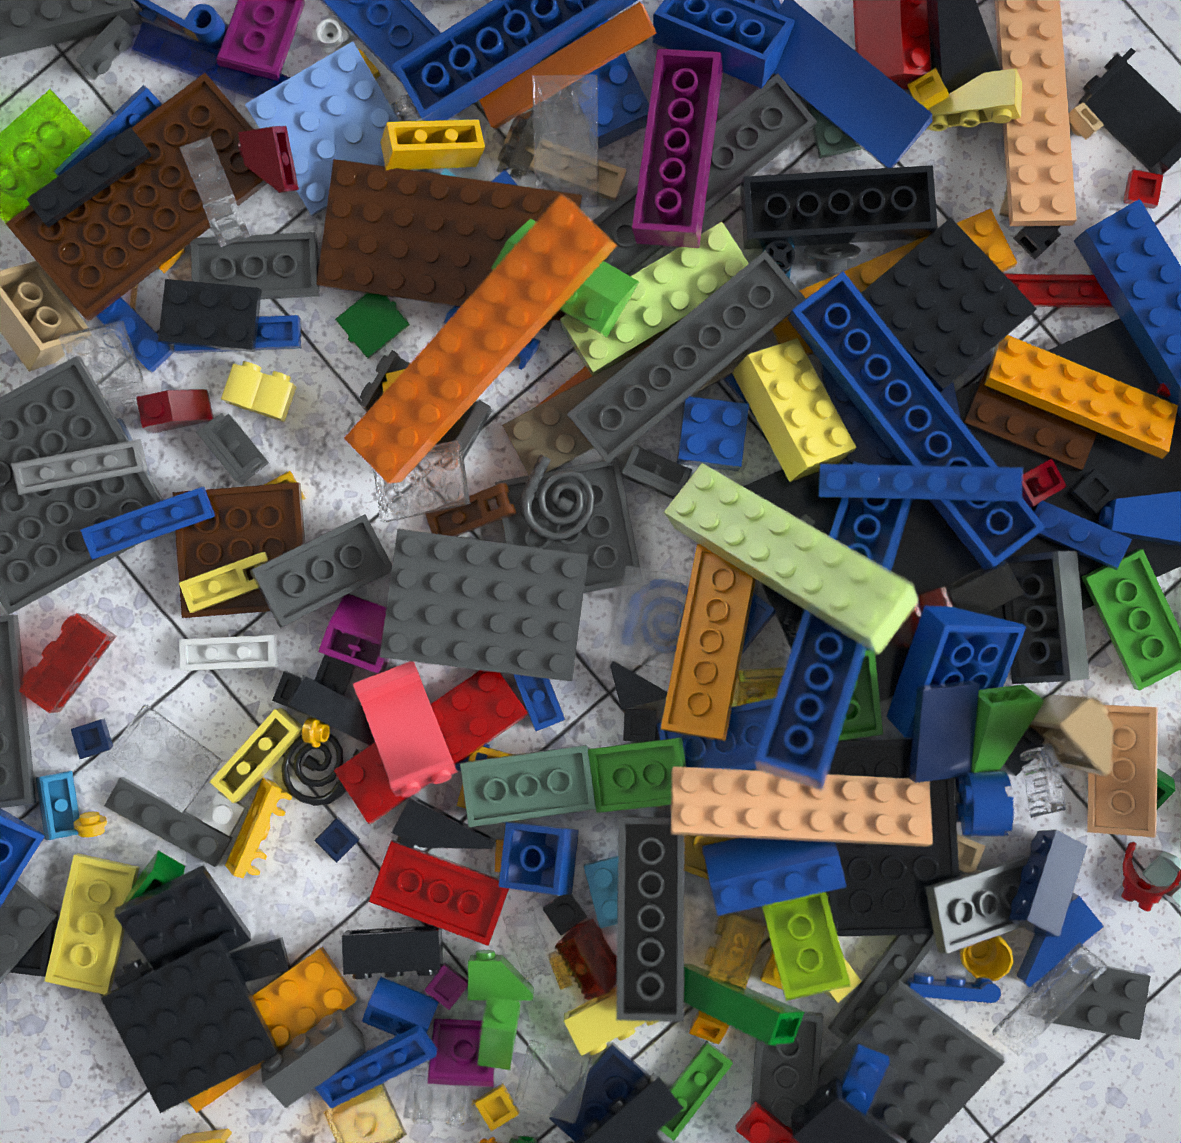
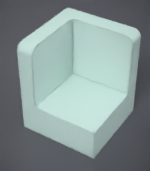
M1163 851L1142 874L1154 886L1171 885L1181 869V860L1176 855ZM1181 881L1177 887L1163 895L1169 902L1181 906Z

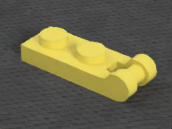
M262 552L180 582L179 585L189 612L194 613L259 589L254 579L249 581L245 570L252 567L256 568L268 562L266 553Z

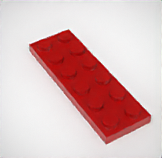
M479 670L431 703L455 766L529 715L501 673ZM376 742L334 770L357 808L370 825L411 797L395 796Z

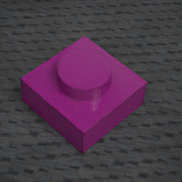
M444 963L424 991L450 1010L468 987V980L447 963Z

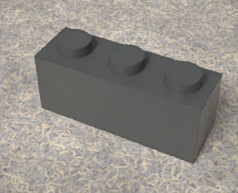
M340 1008L332 1015L322 1018L316 1026L306 1033L296 1036L290 1044L277 1052L276 1055L261 1063L262 1084L287 1108L366 1053L363 1033Z

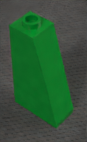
M684 964V1003L768 1045L794 1043L804 1011L741 984L721 978L719 975L717 976V974L696 965Z

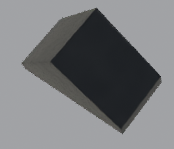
M614 660L612 661L610 668L621 710L667 697L668 692Z

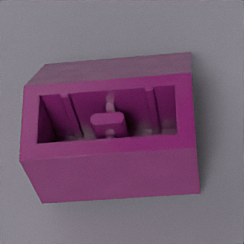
M351 594L345 595L329 621L318 652L378 674L384 672L389 658H381L380 652L387 607Z

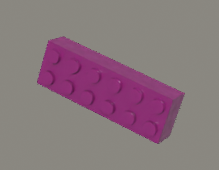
M657 49L632 224L636 244L688 248L700 247L723 75L721 52Z

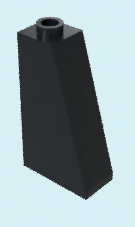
M927 0L932 70L937 69L949 94L982 73L1001 70L976 0Z

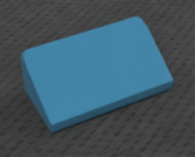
M69 771L36 777L45 840L78 835V830L74 829L73 824L75 820L80 818L73 772Z

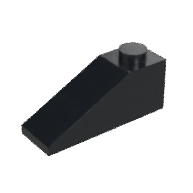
M414 795L409 798L391 832L398 836L396 840L399 843L412 849L415 845L420 848L492 849L496 842L495 838L474 827H468L467 823Z

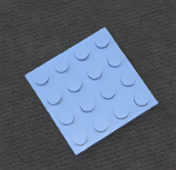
M353 41L245 104L259 129L271 126L287 127L299 190L296 191L311 216L327 208L333 159L385 166L380 142L386 123L400 122Z

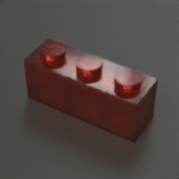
M76 613L75 616L71 615L61 626L63 632L56 641H51L44 648L41 654L43 656L37 667L33 666L22 679L24 684L19 691L48 713L62 711L117 637L88 614Z

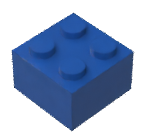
M689 397L685 400L676 463L698 467L703 463L710 468L738 472L742 467L749 404Z

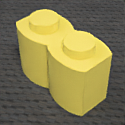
M243 361L242 366L233 363L221 400L236 407L285 422L297 388L290 382L291 377L277 371H273L272 375L261 373L260 366Z

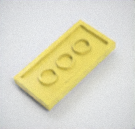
M79 853L73 856L44 982L103 995L111 991L125 933L124 928L114 916L115 908L124 903L134 886L139 866Z

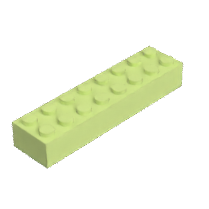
M701 463L664 511V514L676 530L876 654L880 653L918 602L912 584Z

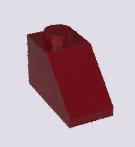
M271 126L238 132V149L246 167L279 193L299 190L286 126Z
M207 389L166 390L136 397L142 428L153 434L209 422L214 419Z

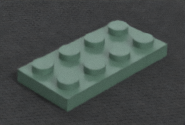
M587 745L460 762L468 827L596 809Z

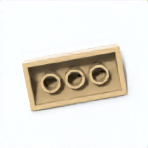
M1052 694L1046 696L1043 699L1042 707L1028 728L1032 727L1044 738V746L1063 767L1107 776L1111 772L1113 723L1106 716L1108 713L1107 708L1096 698Z

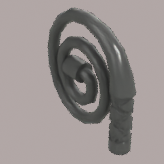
M540 454L534 469H532L529 475V479H527L524 488H522L520 498L521 514L528 527L539 536L551 540L567 539L582 530L593 512L594 493L592 486L583 474L573 470L558 471L548 477L538 494L539 509L547 520L553 524H568L579 517L584 506L583 493L579 487L570 482L561 483L553 490L551 496L553 503L558 506V509L569 513L574 502L564 497L561 499L558 497L562 490L569 489L576 495L577 504L575 510L571 515L564 518L555 517L549 512L545 502L546 492L550 485L560 478L572 477L580 481L587 494V506L581 520L575 527L557 533L543 529L534 520L531 512L532 501L535 496L534 492H536L538 484L541 482L544 472H546L551 459Z

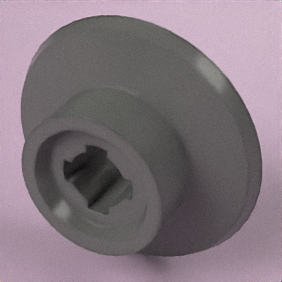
M850 243L810 245L804 249V253L808 258L816 260V270L828 274L846 271L848 269V260L856 258L861 252L858 246Z

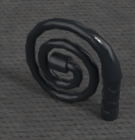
M330 733L328 741L332 743L336 750L335 770L343 764V748L338 739ZM301 735L288 748L281 766L283 783L289 794L302 803L313 806L330 804L346 792L340 780L336 782L331 791L318 797L303 795L294 788L290 781L288 767L296 748L304 742ZM322 742L317 748L312 747V744L308 743L301 747L295 755L293 763L295 775L305 785L323 787L336 779L337 775L334 770L329 776L321 780H312L302 773L301 761L307 752L312 749H319L325 755L324 762L320 764V760L308 755L303 762V766L313 772L315 770L324 771L331 764V752L328 746ZM356 749L352 756H356L361 750Z

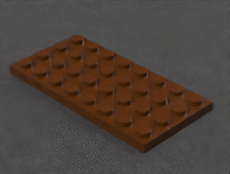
M206 73L202 74L132 127L152 155L146 161L49 228L31 205L5 223L88 322L184 249L192 240L198 238L268 184L244 165V160L239 153L238 132L254 129Z
M333 159L317 285L320 287L461 307L492 273L493 270L491 268L507 240L529 219L537 222L561 194L581 209L583 196L580 194L400 168L386 170L385 166ZM558 310L550 320L561 322L560 318L564 317L565 313Z

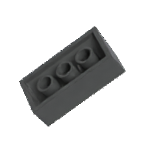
M1055 551L1012 556L1004 559L1000 564L1006 620L1023 624L1026 627L1010 668L1012 684L1067 682L1089 679L1077 551Z

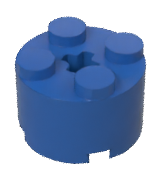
M1005 771L968 772L967 776L955 777L956 791L960 793V803H955L956 822H961L962 834L968 837L1008 836L1007 831L1012 830L1014 821L1013 797H1008L1005 787H1012L1008 774Z

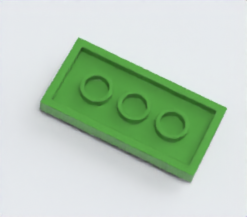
M1137 548L1125 554L1117 570L1104 565L1081 577L1134 689L1140 691L1181 670V630L1143 549Z

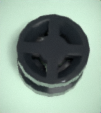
M775 240L769 243L765 250L775 262L782 263V265H777L787 274L794 263L795 250L787 241Z

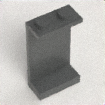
M393 350L389 356L384 355L377 365L376 372L378 374L373 383L368 382L360 395L362 402L360 405L368 411L384 393L382 382L387 381L386 373L406 369L410 363L400 358L398 353ZM481 400L475 401L438 441L433 449L462 464L492 413L491 407Z

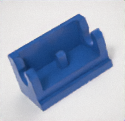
M380 976L367 1004L362 1022L394 1036H398L419 1024L427 1033L439 1002L432 997Z

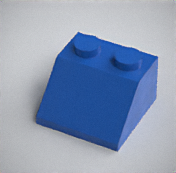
M506 822L499 887L553 895L572 894L579 830Z

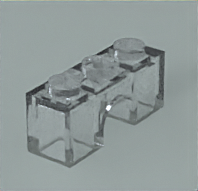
M211 137L180 147L220 247L250 237Z

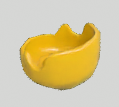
M1000 935L959 949L961 964L975 978L983 977L997 981L1009 973L1013 964L1012 950Z

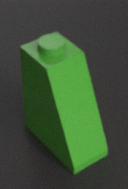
M1025 685L979 690L971 772L998 771L1002 768L1042 707L1044 701Z
M487 997L481 1031L479 1066L510 1070L521 1001Z

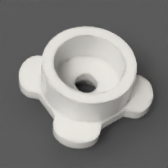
M328 17L319 23L317 29L313 30L312 38L324 47L325 53L332 54L341 43H346L349 40V33L347 30L340 28L335 18ZM330 33L333 34L332 38H328Z

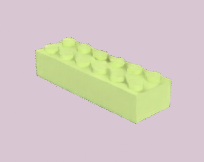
M720 222L701 234L699 248L679 247L631 276L639 281V284L607 338L568 315L560 318L561 328L583 364L587 367L590 374L594 376L655 342L749 263L724 223Z

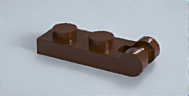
M507 483L492 486L426 513L431 533L458 537L500 519L515 515L517 513L515 506L510 504L507 496L509 493ZM495 498L498 508L491 511L488 501Z

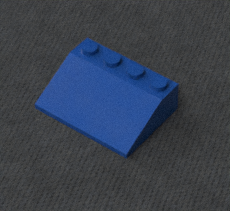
M925 606L886 717L905 738H913L917 687L971 680L979 683V690L1004 687L1026 627L1020 623L955 607Z

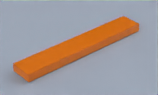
M641 2L635 4L481 98L479 101L491 127L497 129L655 35L656 31L644 5Z

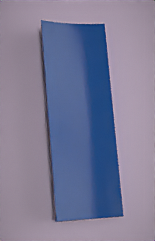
M784 0L776 13L791 18L795 22L773 75L779 74L794 93L885 168H893L933 122L932 113L794 0Z

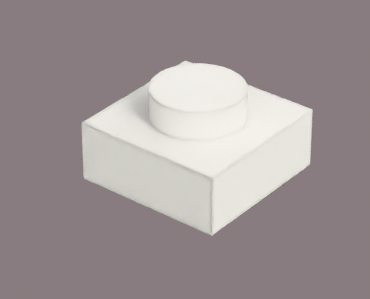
M217 792L202 821L230 836L237 827L247 806L240 802L232 803L221 792Z

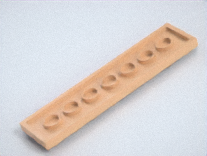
M994 0L1000 69L1016 68L1022 81L1021 118L1011 119V121L1003 123L1010 226H1073L1077 221L1060 0Z
M673 767L671 769V834L929 847L933 844L929 781L914 783L912 780L905 778L827 775L823 789L819 790L761 771Z

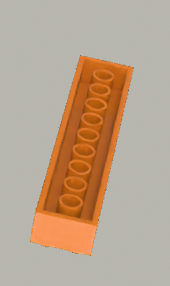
M561 194L344 439L387 483L402 482L617 245L581 209Z

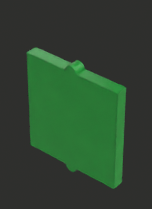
M368 293L335 319L348 334L349 342L355 343L368 359L410 325L397 310L395 301L391 302L387 296Z

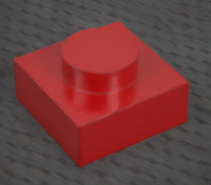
M1133 169L1128 174L1123 203L1131 204L1140 199L1146 208H1156L1159 204L1164 175Z

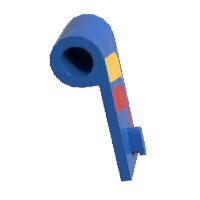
M133 0L142 9L138 14L153 23L158 19L206 47L212 49L221 47L228 25L212 6L198 4L189 11L184 20L149 0Z

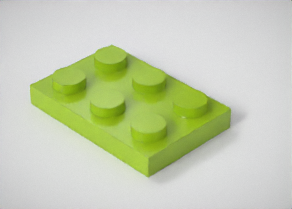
M826 892L762 906L786 1001L851 985Z

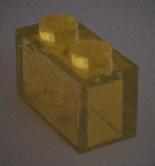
M738 912L728 913L725 916L720 915L714 930V934L718 935L715 946L708 947L704 958L708 975L746 989L766 930L764 922Z

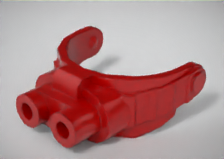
M1130 842L1126 848L1122 864L1124 876L1122 886L1124 890L1121 897L1129 902L1134 900L1139 902L1138 906L1142 910L1149 912L1154 904L1159 903L1165 893L1170 892L1179 885L1181 869L1171 885L1154 886L1148 884L1139 877L1134 869L1132 857L1137 843Z

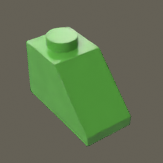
M477 950L476 955H470L468 960V1000H487V997L490 996L514 1001H533L534 986L503 955H495L494 950Z

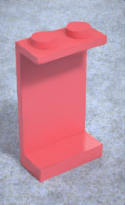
M413 661L353 683L389 777L390 786L396 797L400 795L403 797L414 795L421 790L420 787L432 782L433 784H441L448 781L452 774L457 773Z

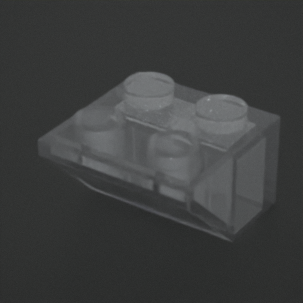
M429 1061L410 1069L404 1110L405 1119H412V1122L416 1124H429L432 1120L445 1121V1124L449 1126H462L465 1122H471L477 1086L428 1084Z

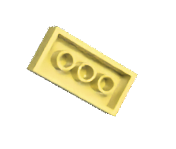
M798 338L748 354L734 369L732 374L789 482L820 471V464H838L857 448Z

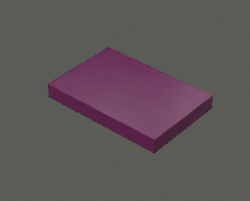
M238 0L216 58L218 65L278 81L305 6V0Z

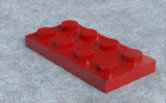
M391 840L368 902L489 946L509 888L499 887V879L417 848L406 847L398 841Z

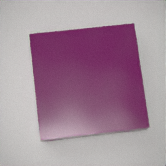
M434 1018L432 1042L438 1050L436 1056L429 1060L428 1084L493 1087L495 1068L478 1065L483 1021Z

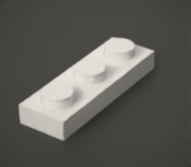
M277 635L179 639L180 671L278 667Z

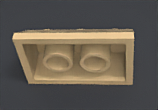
M37 261L0 271V333L29 372L56 363L91 337L93 334Z

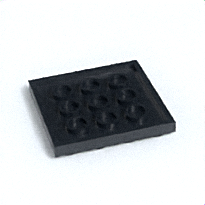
M949 218L861 292L870 306L940 393L1037 310L952 218Z
M221 936L101 997L160 1114L279 1052V1048Z

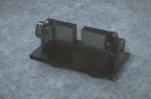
M531 110L517 115L510 127V132L512 133L508 144L506 143L502 147L498 155L500 163L496 170L497 172L511 170L510 176L521 180L522 176L527 175L534 154L525 150V147L528 146L533 150H537L546 130L544 120L538 117L533 118L535 111Z

